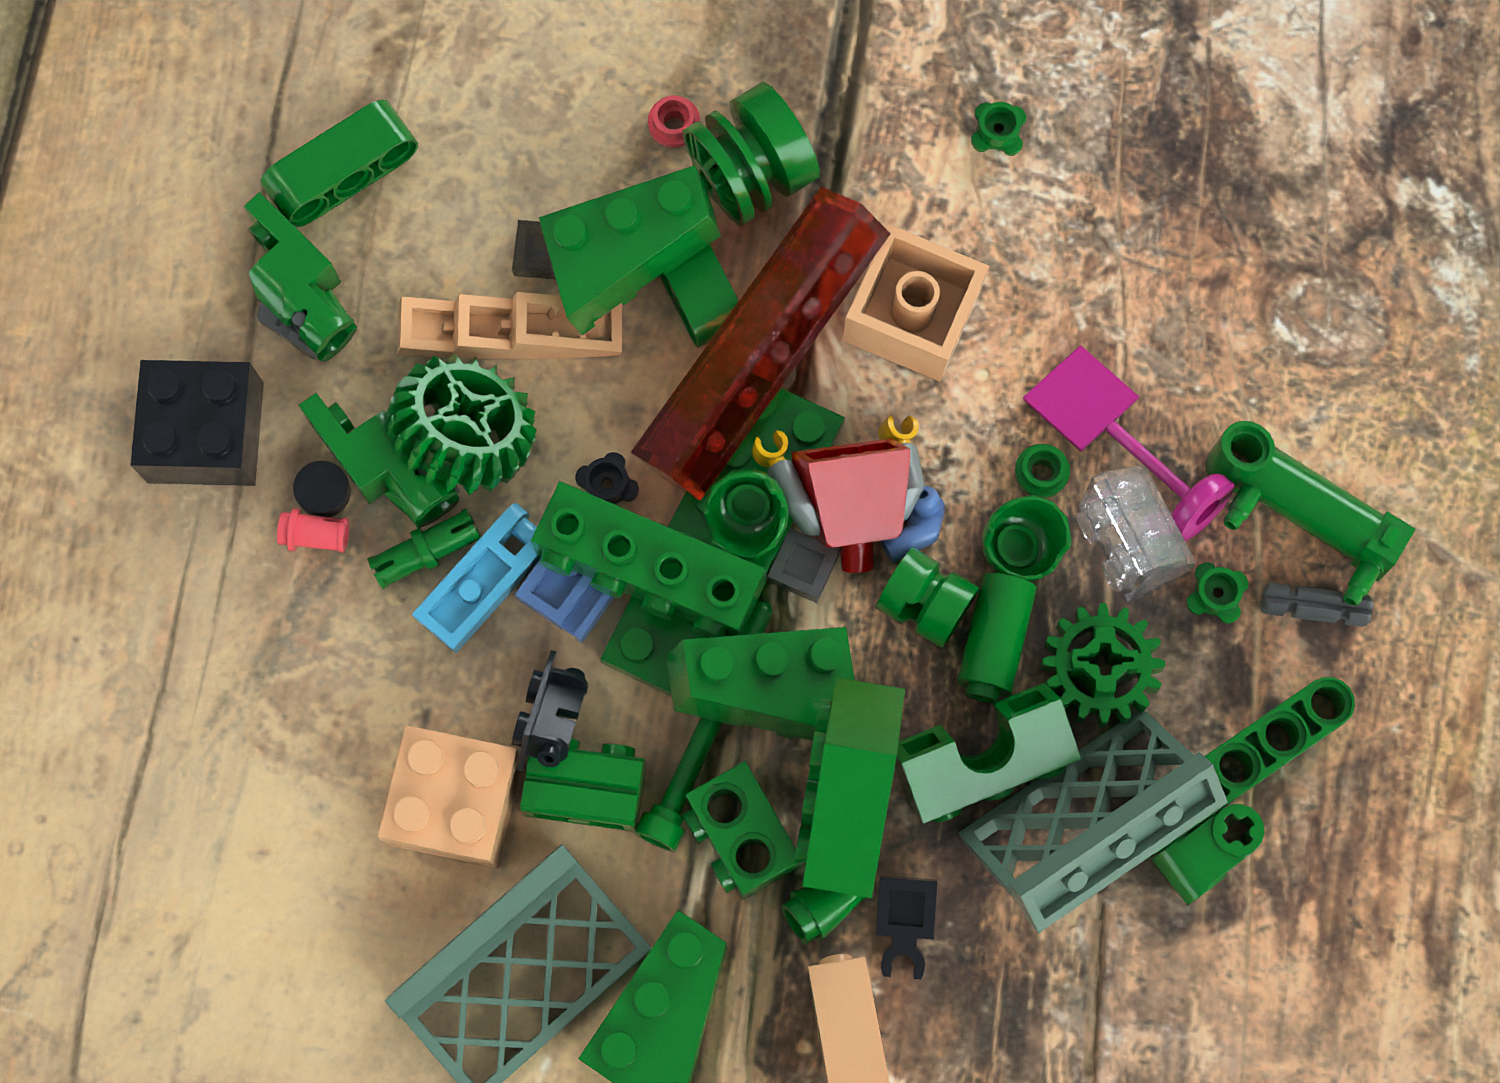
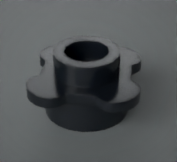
M610 452L605 457L594 460L589 466H581L575 475V480L579 487L584 488L587 493L613 504L623 500L631 502L636 499L639 493L638 483L630 479L627 474L625 458L616 452ZM605 479H610L612 486L604 488L602 482Z

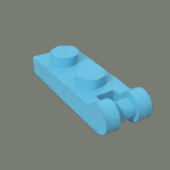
M517 503L512 504L503 512L412 613L413 617L455 654L541 558L536 555L531 543L537 527L528 520L530 514ZM513 536L524 544L523 548L516 555H513L503 546Z

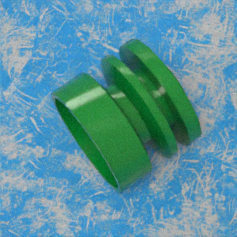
M764 81L730 101V112L735 127L724 115L715 110L705 116L706 127L697 121L682 130L683 140L692 160V165L696 166L707 187L709 196L738 226L744 225L755 218L754 207L760 212L767 211L773 207L768 182L779 193L788 197L820 177V168L816 154L801 124L784 99L772 86Z

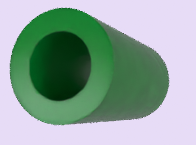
M986 573L983 575L957 679L959 685L967 688L965 696L968 698L992 704L999 701V697L1012 695L1037 587L1033 583L1002 573Z

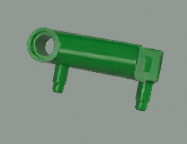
M1239 421L1231 424L1223 432L1207 456L1205 462L1207 474L1218 473L1225 475L1234 483L1233 493H1237L1223 519L1224 525L1231 530L1239 529L1242 522L1248 519L1259 501L1352 560L1350 565L1356 568L1343 595L1344 601L1351 606L1359 605L1362 598L1369 593L1375 581L1379 582L1396 564L1416 530L1388 511L1382 514L1275 447L1270 433L1263 426L1252 421ZM1232 451L1242 454L1248 463L1239 461Z

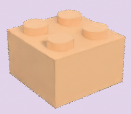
M888 224L848 311L841 340L941 382L980 294L989 266Z
M405 725L378 838L388 846L498 869L521 771L517 770L520 756L518 749Z

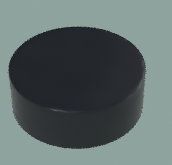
M315 461L307 464L298 472L293 483V493L296 501L307 514L332 517L340 513L348 504L351 496V486L342 469L336 464L328 461Z

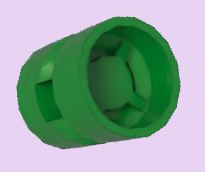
M912 547L892 574L875 608L900 624L910 620L913 621L916 634L943 649L970 608L980 587L954 571L944 576L940 573L938 561Z

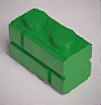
M571 739L567 758L559 762L555 767L544 766L538 762L537 758L528 756L526 778L520 804V811L525 817L635 832L639 820L646 774L644 758L635 757V748L606 743L602 744L601 752L579 750L580 741Z

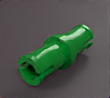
M465 508L460 513L425 531L421 527L411 531V538L375 556L372 555L367 560L372 570L375 569L377 572L374 576L382 589H385L390 584L424 567L432 570L440 566L439 560L478 541L482 536L478 528H475V522L468 509Z

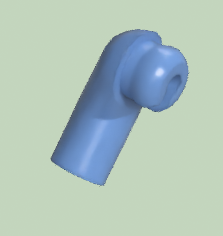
M924 486L915 507L907 519L906 527L903 528L898 538L881 540L884 551L892 564L902 560L912 547L922 550L932 545L939 538L945 506L934 488Z

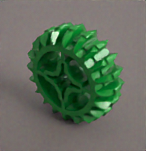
M455 353L446 362H443L434 355L430 361L426 362L425 366L416 363L408 375L398 382L387 409V418L390 420L387 436L396 440L394 455L409 456L407 461L408 471L421 468L426 472V484L436 478L445 482L447 493L455 488L457 484H460L470 496L478 489L479 485L488 492H491L494 487L498 486L499 482L507 484L509 480L515 477L520 467L526 464L531 454L529 450L536 438L535 433L537 429L533 427L536 411L526 407L528 404V393L513 391L515 388V377L501 379L497 376V365L487 370L479 366L476 356L466 364L462 363ZM431 404L435 413L433 416L427 417L424 407ZM493 430L496 431L499 442L496 444L489 437Z

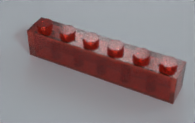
M820 187L634 446L631 453L663 479L700 501L891 233L862 203Z

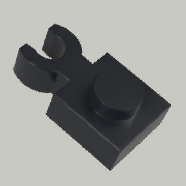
M880 875L876 935L893 936L892 944L885 950L882 956L881 970L884 977H891L892 961L895 957L907 955L914 962V979L921 980L925 970V958L917 946V938L934 940L937 880Z

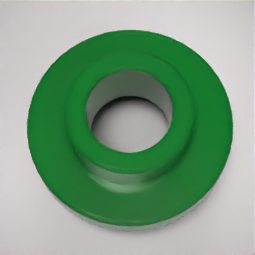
M1035 444L1026 448L1019 455L1015 465V478L1019 487L1028 495H1036L1041 498H1050L1060 493L1066 486L1070 476V465L1067 457L1061 450L1049 444ZM1036 465H1045L1050 469L1052 476L1047 480H1039L1034 477L1032 468Z

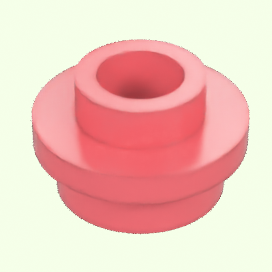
M676 95L666 96L655 103L649 112V132L656 142L665 147H683L685 143L682 130L697 121L700 123V115L696 106L688 99ZM673 118L680 119L684 123L679 129H668L665 124Z

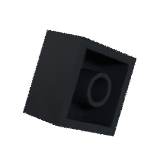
M140 360L130 465L148 484L256 485L264 382L251 363Z

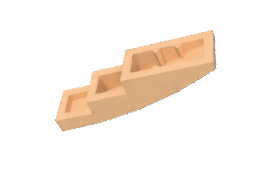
M516 292L513 299L459 294L456 301L401 297L398 303L397 355L428 357L435 355L436 357L450 358L455 353L459 358L473 359L476 356L477 359L509 360L620 356L622 353V303L595 321L594 324L596 326L581 335L567 319L561 296Z

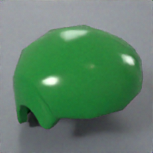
M754 468L732 470L713 484L705 502L706 506L703 510V516L711 534V543L714 547L742 559H757L776 547L787 527L789 509L781 486L775 478H770L768 473Z
M1029 495L1012 499L1002 504L991 514L983 529L981 537L983 545L981 549L986 563L996 573L1016 576L1029 582L1043 579L1054 572L1064 554L1070 549L1072 539L1068 518L1053 501L1039 496Z

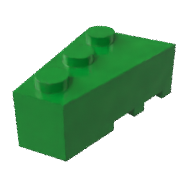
M847 627L682 640L667 655L674 711L739 727L748 725L776 732L777 736L789 739L798 737L813 741L820 699L832 700L836 677L855 680Z

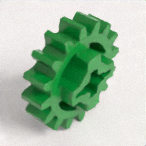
M1100 603L1096 615L1090 617L1087 610L1081 606L1075 612L1076 624L1073 625L1070 621L1061 618L1057 623L1056 629L1062 638L1048 636L1044 648L1055 654V656L1045 657L1041 661L1040 670L1054 673V676L1047 680L1045 684L1054 692L1061 691L1064 709L1068 708L1071 704L1078 708L1076 722L1082 723L1088 713L1096 714L1098 726L1105 727L1110 714L1115 713L1117 719L1122 724H1125L1131 718L1129 706L1132 705L1136 710L1143 713L1150 705L1148 698L1143 692L1157 694L1161 688L1162 683L1151 676V674L1162 672L1165 668V660L1152 658L1151 656L1159 648L1161 641L1159 638L1145 640L1143 633L1148 622L1144 619L1137 622L1134 626L1128 623L1129 609L1126 607L1121 609L1117 617L1109 616L1107 604ZM1091 632L1089 644L1084 649H1073L1072 652H1067L1073 641ZM1115 634L1126 640L1133 650H1128L1115 638ZM1097 655L1105 656L1106 665L1113 666L1108 675H1101L1099 666L1093 664ZM1133 678H1138L1132 690L1119 698H1114L1116 686L1121 681H1132ZM1071 680H1078L1090 692V697L1079 691Z

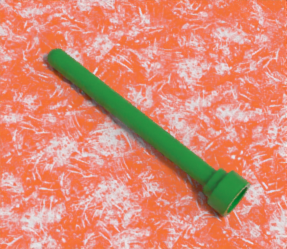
M757 601L742 635L765 632L773 614L772 607L768 602ZM700 717L660 805L653 804L650 812L643 813L634 832L636 836L661 849L670 852L676 851L685 832L681 828L684 817L680 815L687 801L685 794L692 790L722 722Z

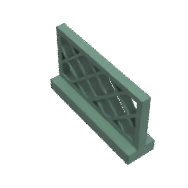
M1137 710L1131 714V718L1127 723H1118L1080 749L1081 760L1066 765L1065 771L1049 779H1036L958 832L965 846L1021 907L1027 921L1038 933L1228 803L1213 764L1200 752L1194 756L1146 711L1142 713ZM1142 731L1150 736L1147 750H1123L1124 744ZM1157 765H1180L1160 780H1153ZM1118 766H1143L1140 780L1115 781ZM1089 767H1105L1101 781L1077 782L1078 775ZM1097 797L1093 813H1068L1072 798ZM1110 797H1133L1115 811L1107 812ZM1044 798H1058L1055 813L1031 814L1032 807ZM1050 829L1046 845H1022L1026 830ZM1064 829H1087L1067 844L1060 845ZM997 830H1012L1008 845L985 846L981 842ZM1017 861H1040L1016 879L1013 877Z
M561 844L385 999V1002L399 1019H403L457 1083H475L462 1069L464 1045L499 1047L497 1071L483 1083H502L652 948L563 844ZM575 878L591 895L590 920L556 918L557 894ZM550 901L549 918L532 917ZM597 904L613 922L596 921ZM524 923L549 925L546 959L512 957L513 934ZM555 925L589 927L587 961L553 959ZM596 928L620 929L635 946L617 963L593 962ZM507 939L506 956H489L491 952ZM480 962L505 964L502 998L468 996L469 973ZM511 964L546 966L543 1000L509 998ZM552 966L586 968L585 991L574 1002L550 1000ZM593 969L609 970L592 985ZM463 978L461 995L445 994ZM436 1001L461 1003L458 1037L433 1035L418 1017ZM467 1003L502 1005L499 1039L465 1037ZM508 1005L543 1007L541 1031L530 1041L506 1039ZM549 1008L565 1009L548 1024ZM442 1044H457L456 1060ZM505 1047L521 1048L504 1063Z

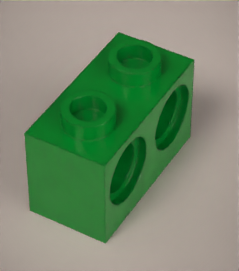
M746 761L685 794L691 809L682 815L698 844L706 839L711 843L718 859L711 862L710 865L726 893L737 889L742 900H745L802 867V862L795 861V846ZM727 795L739 801L742 808L735 820L729 823H720L710 816L709 807L717 797ZM756 844L767 850L770 861L764 870L758 873H748L739 867L736 861L737 855L747 845Z

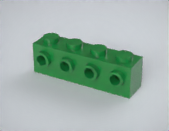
M561 481L558 482L531 539L536 555L541 557L539 563L545 568L563 576H570L573 570L592 578L590 585L593 588L614 598H621L624 592L643 600L641 607L662 619L672 620L675 614L695 623L693 630L706 638L742 635L766 583V569Z

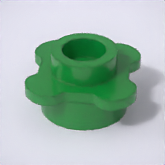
M984 102L977 106L974 115L978 121L977 131L971 137L973 148L979 152H985L988 149L1001 150L1008 156L1018 154L1023 147L1020 129L1026 123L1027 116L1025 111L1018 106H1012L1006 102ZM1000 125L1003 127L1004 131L1001 133L995 132L994 127Z
M1210 562L1200 564L1194 571V576L1197 580L1194 593L1190 594L1186 600L1189 611L1194 615L1207 613L1217 616L1224 624L1234 623L1241 615L1238 604L1243 596V592L1248 589L1249 582L1247 577L1240 571H1232L1225 567H1215ZM1213 589H1220L1222 591V597H1214L1212 593Z

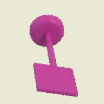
M1080 345L1023 397V401L1080 452L1103 431L1110 434L1181 498L1170 516L1169 527L1171 532L1180 541L1191 539L1202 531L1223 509L1232 496L1235 488L1234 483L1225 475L1217 473L1206 476L1190 488L1123 429L1115 420L1139 399V396Z

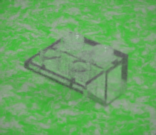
M1142 465L1102 472L1092 477L1080 502L1079 509L1081 512L1077 513V520L1089 543L1097 542L1106 559V561L1102 562V568L1112 589L1115 592L1122 590L1128 603L1186 577L1197 562L1146 466Z

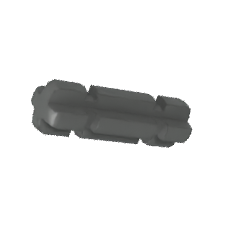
M1270 582L1266 584L1262 591L1261 611L1265 614L1284 616V613L1290 612L1292 618L1336 623L1337 620L1343 619L1345 625L1364 627L1370 623L1372 618L1373 599L1366 595L1362 598L1359 605L1351 606L1344 601L1342 591L1297 586V589L1290 590L1288 584Z

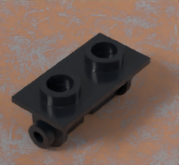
M551 650L544 672L533 671L525 701L533 704L531 713L520 711L515 725L512 745L521 747L517 767L519 771H523L527 756L537 758L540 764L547 767L557 766L559 762L565 760L568 756L576 721L556 715L578 719L588 690V682L585 679L584 672L580 669L567 668L562 670L554 668L556 651Z

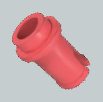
M293 508L291 513L281 512L277 542L279 545H287L288 551H296L299 546L345 553L349 540V518L301 514L299 508Z

